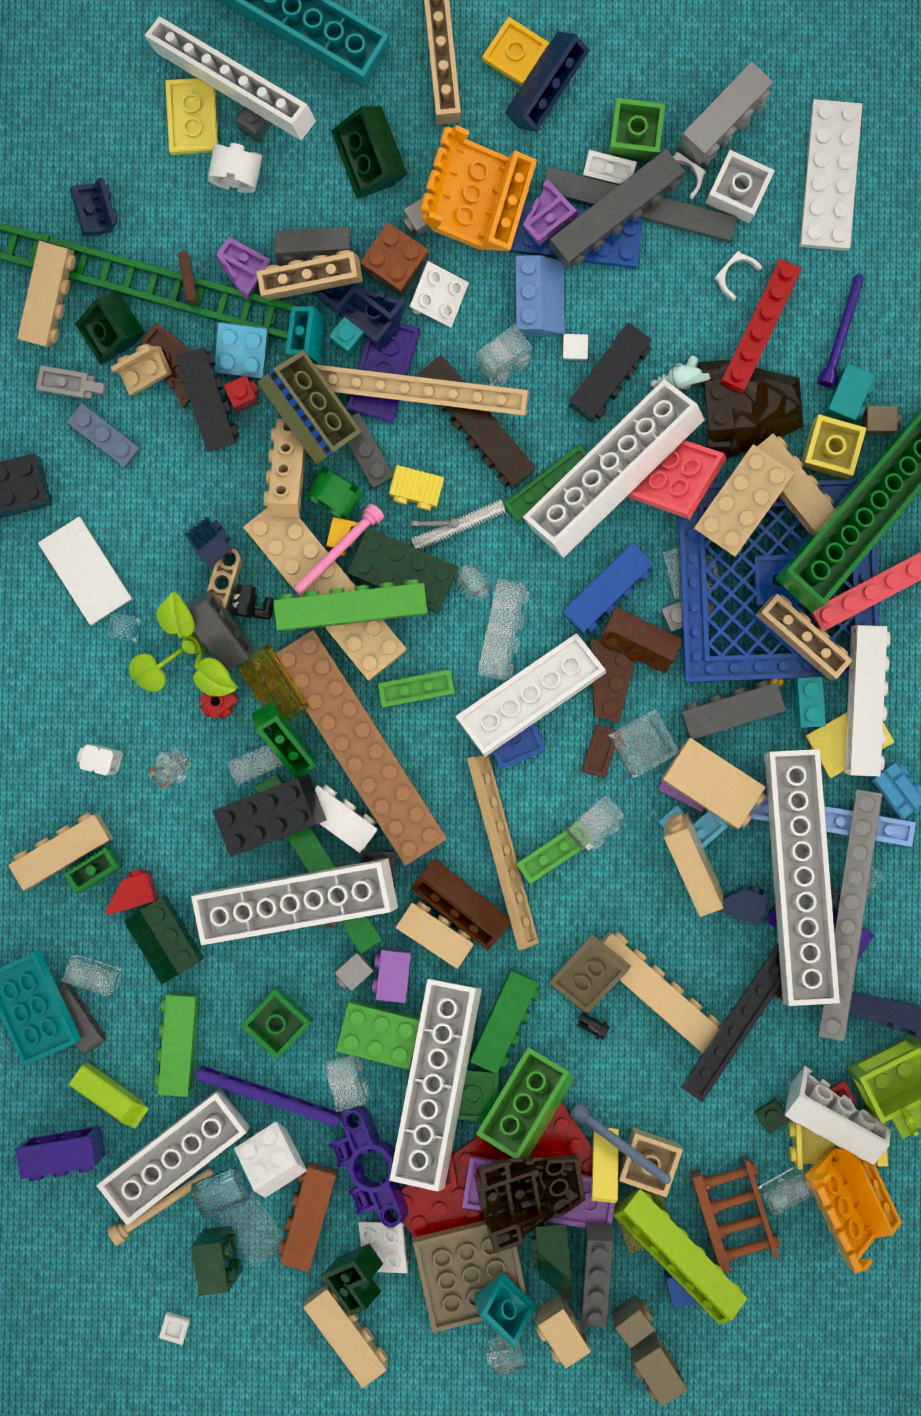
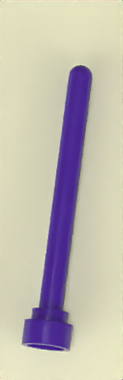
M857 274L854 277L827 367L819 373L817 383L823 387L835 388L839 377L837 376L836 368L864 281V277L861 274Z

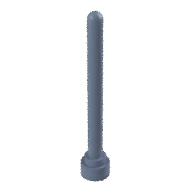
M579 1102L573 1108L569 1118L576 1124H586L663 1184L671 1182L669 1174L593 1118L589 1107Z

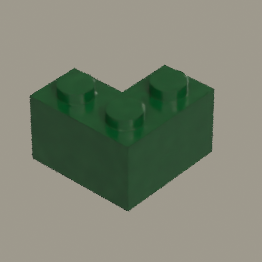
M369 1243L338 1257L322 1274L349 1316L366 1310L380 1294L381 1290L372 1277L381 1268L383 1262Z

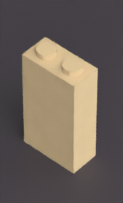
M692 738L686 739L660 780L734 829H739L741 826L744 828L752 817L749 813L753 806L758 807L765 797V794L762 793L766 788L764 785Z
M681 813L670 816L667 819L668 821L665 822L664 839L699 917L723 909V890L689 814L681 815Z

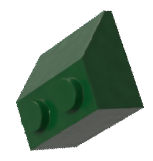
M120 291L97 297L75 323L100 365L105 364L134 346L145 333Z

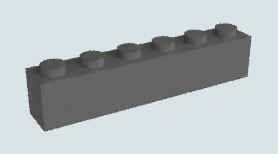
M665 149L550 239L549 248L566 269H569L572 265L575 267L579 266L587 258L585 255L592 250L596 252L605 245L606 242L604 240L611 235L613 237L619 235L625 229L624 225L630 220L632 222L638 220L644 214L643 210L649 205L652 207L656 206L664 198L662 195L667 191L673 192L678 189L683 183L684 169L671 153Z

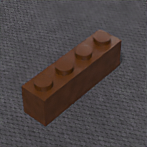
M435 858L410 888L487 951L500 938L510 923V918Z

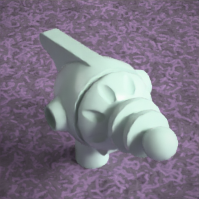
M690 356L686 365L676 364L675 367L670 369L667 376L663 374L662 378L659 376L658 381L652 380L650 384L651 387L655 388L665 379L678 390H689L692 384L709 380L710 375L709 373H702L696 367L698 363L697 357Z

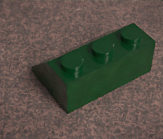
M361 106L331 130L356 198H362L392 187L408 175L382 106Z
M167 895L124 921L161 984L204 959Z
M566 1225L535 1227L536 1236H531L533 1268H538L539 1277L564 1298L571 1299V1268Z

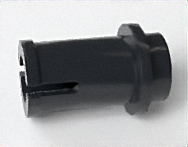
M583 1012L577 1024V1027L595 1035L597 1040L599 1038L603 1040L610 1026L606 1025V1021L602 1023Z

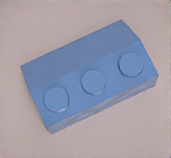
M541 255L516 256V336H563L565 334L564 265L561 261Z

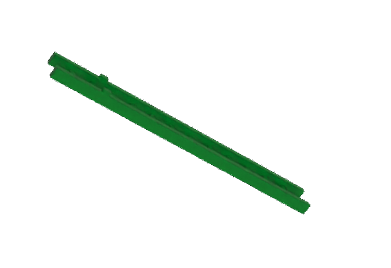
M0 223V232L11 235L6 253L0 252V261L33 270L39 241L74 250V253L81 254L76 273L70 272L68 280L110 292L120 291L121 295L218 322L268 328V336L287 341L288 332L271 328V326H274L277 316L275 309L291 313V307L296 305L275 299L268 301L261 295L253 293L247 300L236 288L195 277L196 287H198L199 306L191 307L189 304L177 301L183 283L181 273ZM19 237L35 241L29 260L14 256ZM89 257L105 261L100 279L84 275ZM112 263L128 267L123 286L107 282ZM135 270L151 274L146 292L130 288ZM159 276L175 280L170 299L154 295ZM205 289L222 294L217 312L200 308ZM229 296L245 300L240 319L224 315ZM252 302L269 307L264 325L247 321Z

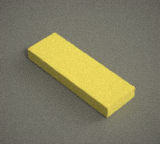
M608 1128L617 1136L619 1135V1129ZM593 1130L591 1201L616 1203L618 1200V1148Z

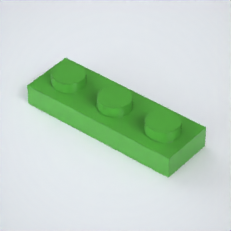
M450 669L378 683L382 708L455 694Z
M576 823L516 863V866L530 885L590 845L591 842L579 824Z

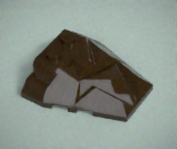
M730 361L699 362V369L702 373H709L710 375L709 380L701 382V387H704L708 428V433L705 435L707 448L724 453L726 458H733L749 450L753 444L755 446L760 445L772 434L776 437H782L804 427L799 378L755 368L745 391L741 394L720 384Z
M577 1155L500 1159L477 1167L474 1174L481 1214L487 1226L488 1235L495 1253L522 1244L526 1241L524 1236L534 1230L535 1227L545 1226L544 1222L554 1215L560 1218L586 1200Z

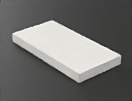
M77 517L38 542L91 626L133 600L81 517Z

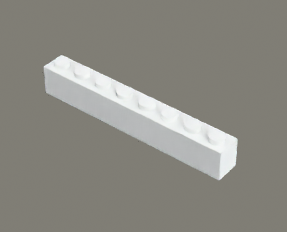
M159 16L145 34L155 53L297 139L302 140L316 122L306 103Z

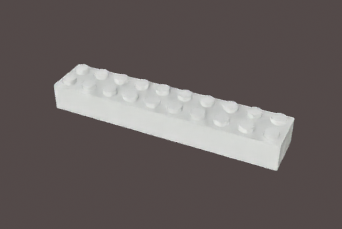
M820 749L769 752L764 755L783 1005L798 1006L840 1003Z

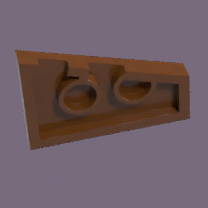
M155 322L141 342L143 345L150 344V346L161 347L172 372L171 375L165 378L166 382L176 394L182 407L185 408L189 404L190 398L176 355L192 350Z
M590 639L591 652L606 670V674L593 682L594 717L619 723L635 660L597 640Z

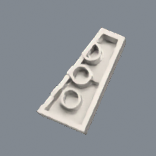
M804 1065L790 1084L785 1116L793 1122L808 1128L816 1135L828 1139L836 1146L844 1148L855 1154L858 1158L874 1165L890 1145L891 1129L879 1122L864 1109L858 1111L851 1102V1099L845 1095L842 1097L838 1096L829 1089L830 1084L824 1079L819 1082L810 1075L812 1070Z

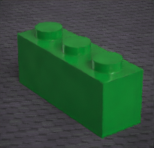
M273 701L252 713L256 731L294 778L301 777L317 767L312 750Z

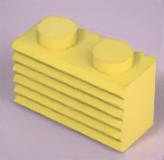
M396 465L389 496L394 497L393 502L407 505L409 501L417 503V508L431 511V508L437 509L444 477Z

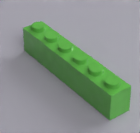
M418 579L406 580L404 585L394 586V582L379 584V588L369 589V585L355 586L354 591L344 592V588L330 589L329 594L319 595V591L305 592L304 597L295 598L294 594L279 595L280 600H273L276 628L279 632L428 615L424 583H419Z

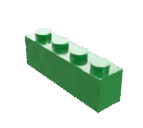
M510 968L470 1056L471 1063L495 1074H498L500 1068L505 1069L510 1057L506 1055L509 1047H515L520 1033L517 1032L520 1023H526L530 1011L527 1010L530 1001L535 1002L540 992V988L537 987L538 980Z

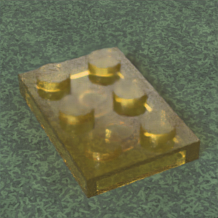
M269 643L261 647L238 667L243 678L247 681L262 706L273 701L288 721H291L309 707V704Z

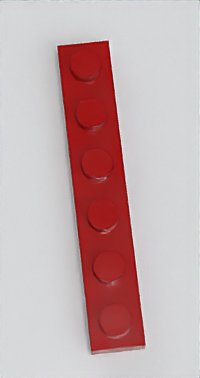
M781 258L778 260L720 384L743 394L802 268Z

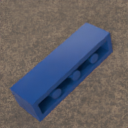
M632 543L561 614L581 634L586 630L591 633L600 624L597 619L603 613L608 616L617 607L614 602L620 596L625 599L635 589L632 586L633 583L638 579L643 582L653 572L650 567L654 563Z

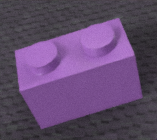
M382 947L381 954L376 953L375 968H379L378 978H373L372 993H376V1000L406 1003L411 960L410 950Z

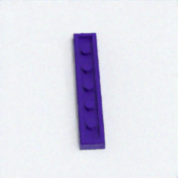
M201 1066L195 1078L337 1127L341 1112L206 1066Z

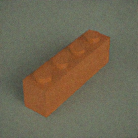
M309 1162L307 1171L300 1175L298 1183H302L300 1193L295 1192L291 1207L296 1208L294 1216H288L284 1230L288 1231L289 1234L287 1241H281L278 1255L282 1256L281 1265L309 1272L337 1169Z

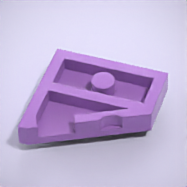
M549 180L544 182V189L539 199L536 198L532 206V212L528 214L523 224L524 230L539 246L578 216L577 210Z

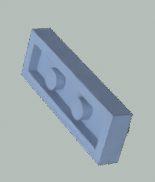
M82 403L67 421L69 425L125 468L128 467L141 450Z

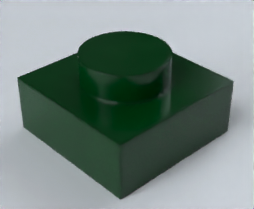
M775 1098L754 1111L768 1134L790 1121Z

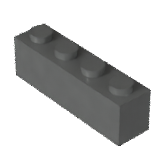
M769 680L756 683V689L746 691V687L731 691L732 696L724 699L722 694L708 698L709 703L701 706L699 702L685 705V711L679 713L687 738H700L786 711L777 682L770 684Z
M586 1223L580 1302L582 1326L607 1327L613 1247L610 1223Z

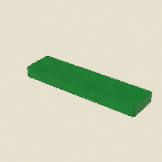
M581 444L503 503L505 509L517 524L524 519L523 516L588 454Z

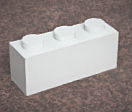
M325 784L324 787L317 785L315 790L327 821L319 824L361 853L379 829L375 826L377 821L366 813L364 816H361L355 811L357 806L347 799L343 802L335 797L337 792Z

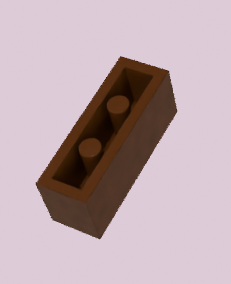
M615 607L599 642L665 674L674 661L682 639Z

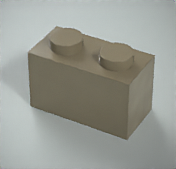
M633 1295L611 1312L616 1330L630 1349L655 1331L652 1323L655 1319L651 1314V1308L644 1299L639 1301L636 1295Z

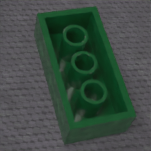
M367 528L348 570V575L376 588H379L381 583L394 582V586L404 585L406 580L418 579L419 583H424L427 610L439 614L458 572V566Z

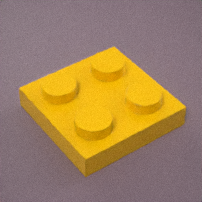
M508 17L482 56V61L522 86L550 43Z

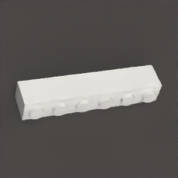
M851 625L850 658L853 661L849 664L844 773L848 775L880 776L881 771L884 769L885 761L881 753L882 746L885 745L886 734L883 731V721L887 717L884 696H887L888 693L885 671L889 669L886 647L890 645V632H887V626Z

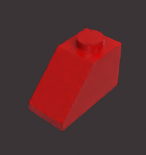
M142 868L129 872V878L123 879L106 909V914L110 915L157 901L159 898L151 871L144 873Z

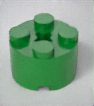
M322 466L307 490L309 492L307 498L318 505L324 506L326 504L330 506L327 511L338 518L345 519L346 516L350 517L365 492L337 473L334 474L329 468Z

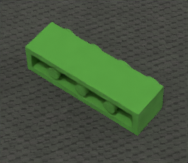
M169 992L166 998H162L161 1013H165L164 1023H160L159 1038H162V1048L159 1047L157 1051V1062L160 1063V1072H157L155 1076V1087H158V1095L188 1097L192 1092L199 994Z

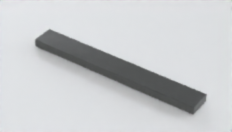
M548 167L545 181L549 180L567 200L593 206L619 186ZM663 198L654 207L649 205L643 210L644 214L640 217L646 221L728 243L731 241L737 220L736 216L668 198Z

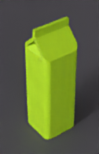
M87 1061L80 1067L68 1084L122 1124L131 1126L134 1129L149 1110L141 1099Z

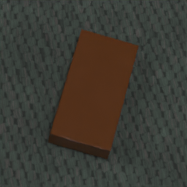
M188 251L179 252L178 258L186 301L191 307L199 306L191 257Z
M596 724L581 771L601 778L606 777L620 733L619 731Z

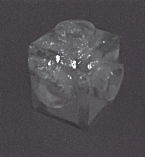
M176 747L169 753L165 750L155 758L156 763L148 771V774L165 791L174 783L180 785L189 776L186 772L193 765Z
M500 1335L488 1340L490 1350L485 1351L488 1366L493 1365L496 1375H508L515 1370L525 1368L519 1341L516 1347H511Z

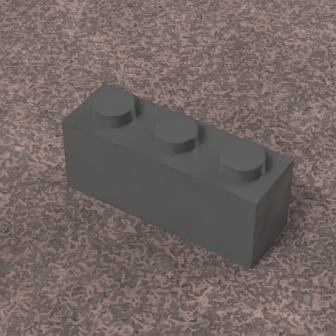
M349 227L275 231V255L277 265L279 266L289 265V262L295 260H303L304 262L312 260L315 256L327 255L328 257L336 255L339 251L351 250Z
M211 590L186 603L194 620V631L197 634L198 640L203 646L208 648L212 658L218 660L226 670L250 658L253 646Z

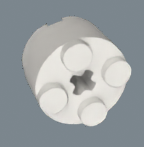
M230 143V147L215 144L208 171V181L223 189L229 190V187L238 188L237 192L254 193L263 156L258 153L244 151L245 147L240 144Z

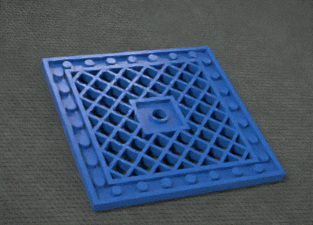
M859 479L817 480L819 484L818 488L823 495L826 493L834 501L835 505L833 507L835 508ZM712 483L690 520L678 516L684 682L825 677L762 622L747 606L753 598L755 606H763L771 596L779 594L789 599L792 603L791 606L798 612L801 611L809 617V610L804 612L798 606L802 603L784 586L777 587L773 583V576L781 572L799 548L810 538L811 534L807 533L802 539L793 531L800 523L798 519L790 527L780 519L787 510L791 514L793 513L779 496L771 507L784 508L778 515L769 509L766 514L773 520L766 528L759 523L757 529L761 533L754 541L749 537L747 540L749 546L743 553L739 551L737 554L738 558L729 566L721 558L726 550L722 549L717 554L708 546L712 540L708 538L705 541V536L694 529L703 516L704 510L708 509L725 485V483ZM775 523L786 531L779 539H776L769 532ZM764 535L774 544L767 552L757 544ZM788 535L798 543L791 552L781 543ZM876 544L851 573V584L847 580L842 584L848 590L878 574ZM778 547L785 555L770 554ZM752 548L761 555L754 556L753 563L745 557ZM705 551L713 557L707 566ZM716 561L726 569L719 579L709 571ZM740 561L751 569L743 578L733 569ZM729 573L739 582L732 590L721 582ZM752 574L754 588L746 581ZM706 575L714 582L708 590ZM742 585L751 593L745 602L741 601L734 594ZM717 586L727 594L720 603L710 595ZM730 598L740 606L733 615L723 607ZM707 600L715 606L709 615ZM879 602L846 619L843 623L837 624L838 629L831 636L829 635V639L837 645L838 643L834 639L841 631L851 639V631L846 626L852 619L853 625L880 626ZM718 610L728 618L721 628L711 620ZM742 610L753 618L745 627L735 619ZM810 618V623L817 628L814 620ZM731 622L741 631L733 640L724 632ZM755 622L765 629L758 639L748 631ZM708 624L716 631L710 640ZM744 634L753 642L746 652L736 643ZM768 634L778 642L771 650L761 643ZM719 635L729 643L722 652L712 645ZM849 641L844 647V649L848 652V656L850 657V651H848L850 649ZM781 645L789 652V654L774 653ZM757 646L765 653L749 655ZM732 647L741 654L724 656ZM709 649L717 656H710ZM849 666L839 677H849Z

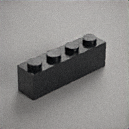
M628 322L569 400L568 406L591 423L595 417L599 420L608 409L605 406L610 398L615 400L621 392L622 388L619 385L624 379L629 381L637 370L634 367L639 359L644 361L652 350L649 347L652 339Z
M206 347L176 355L207 452L237 443L236 438L239 437L238 429L235 423H230L228 414L232 412L228 399L223 400L220 392L224 387L220 375L215 376L212 366L216 365L212 351L207 352Z

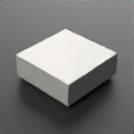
M564 334L563 360L587 361L588 335Z
M167 1311L159 1338L183 1345L191 1318Z

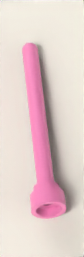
M370 504L363 511L362 520L295 586V591L298 594L303 593L369 526L378 525L384 519V515L378 507Z

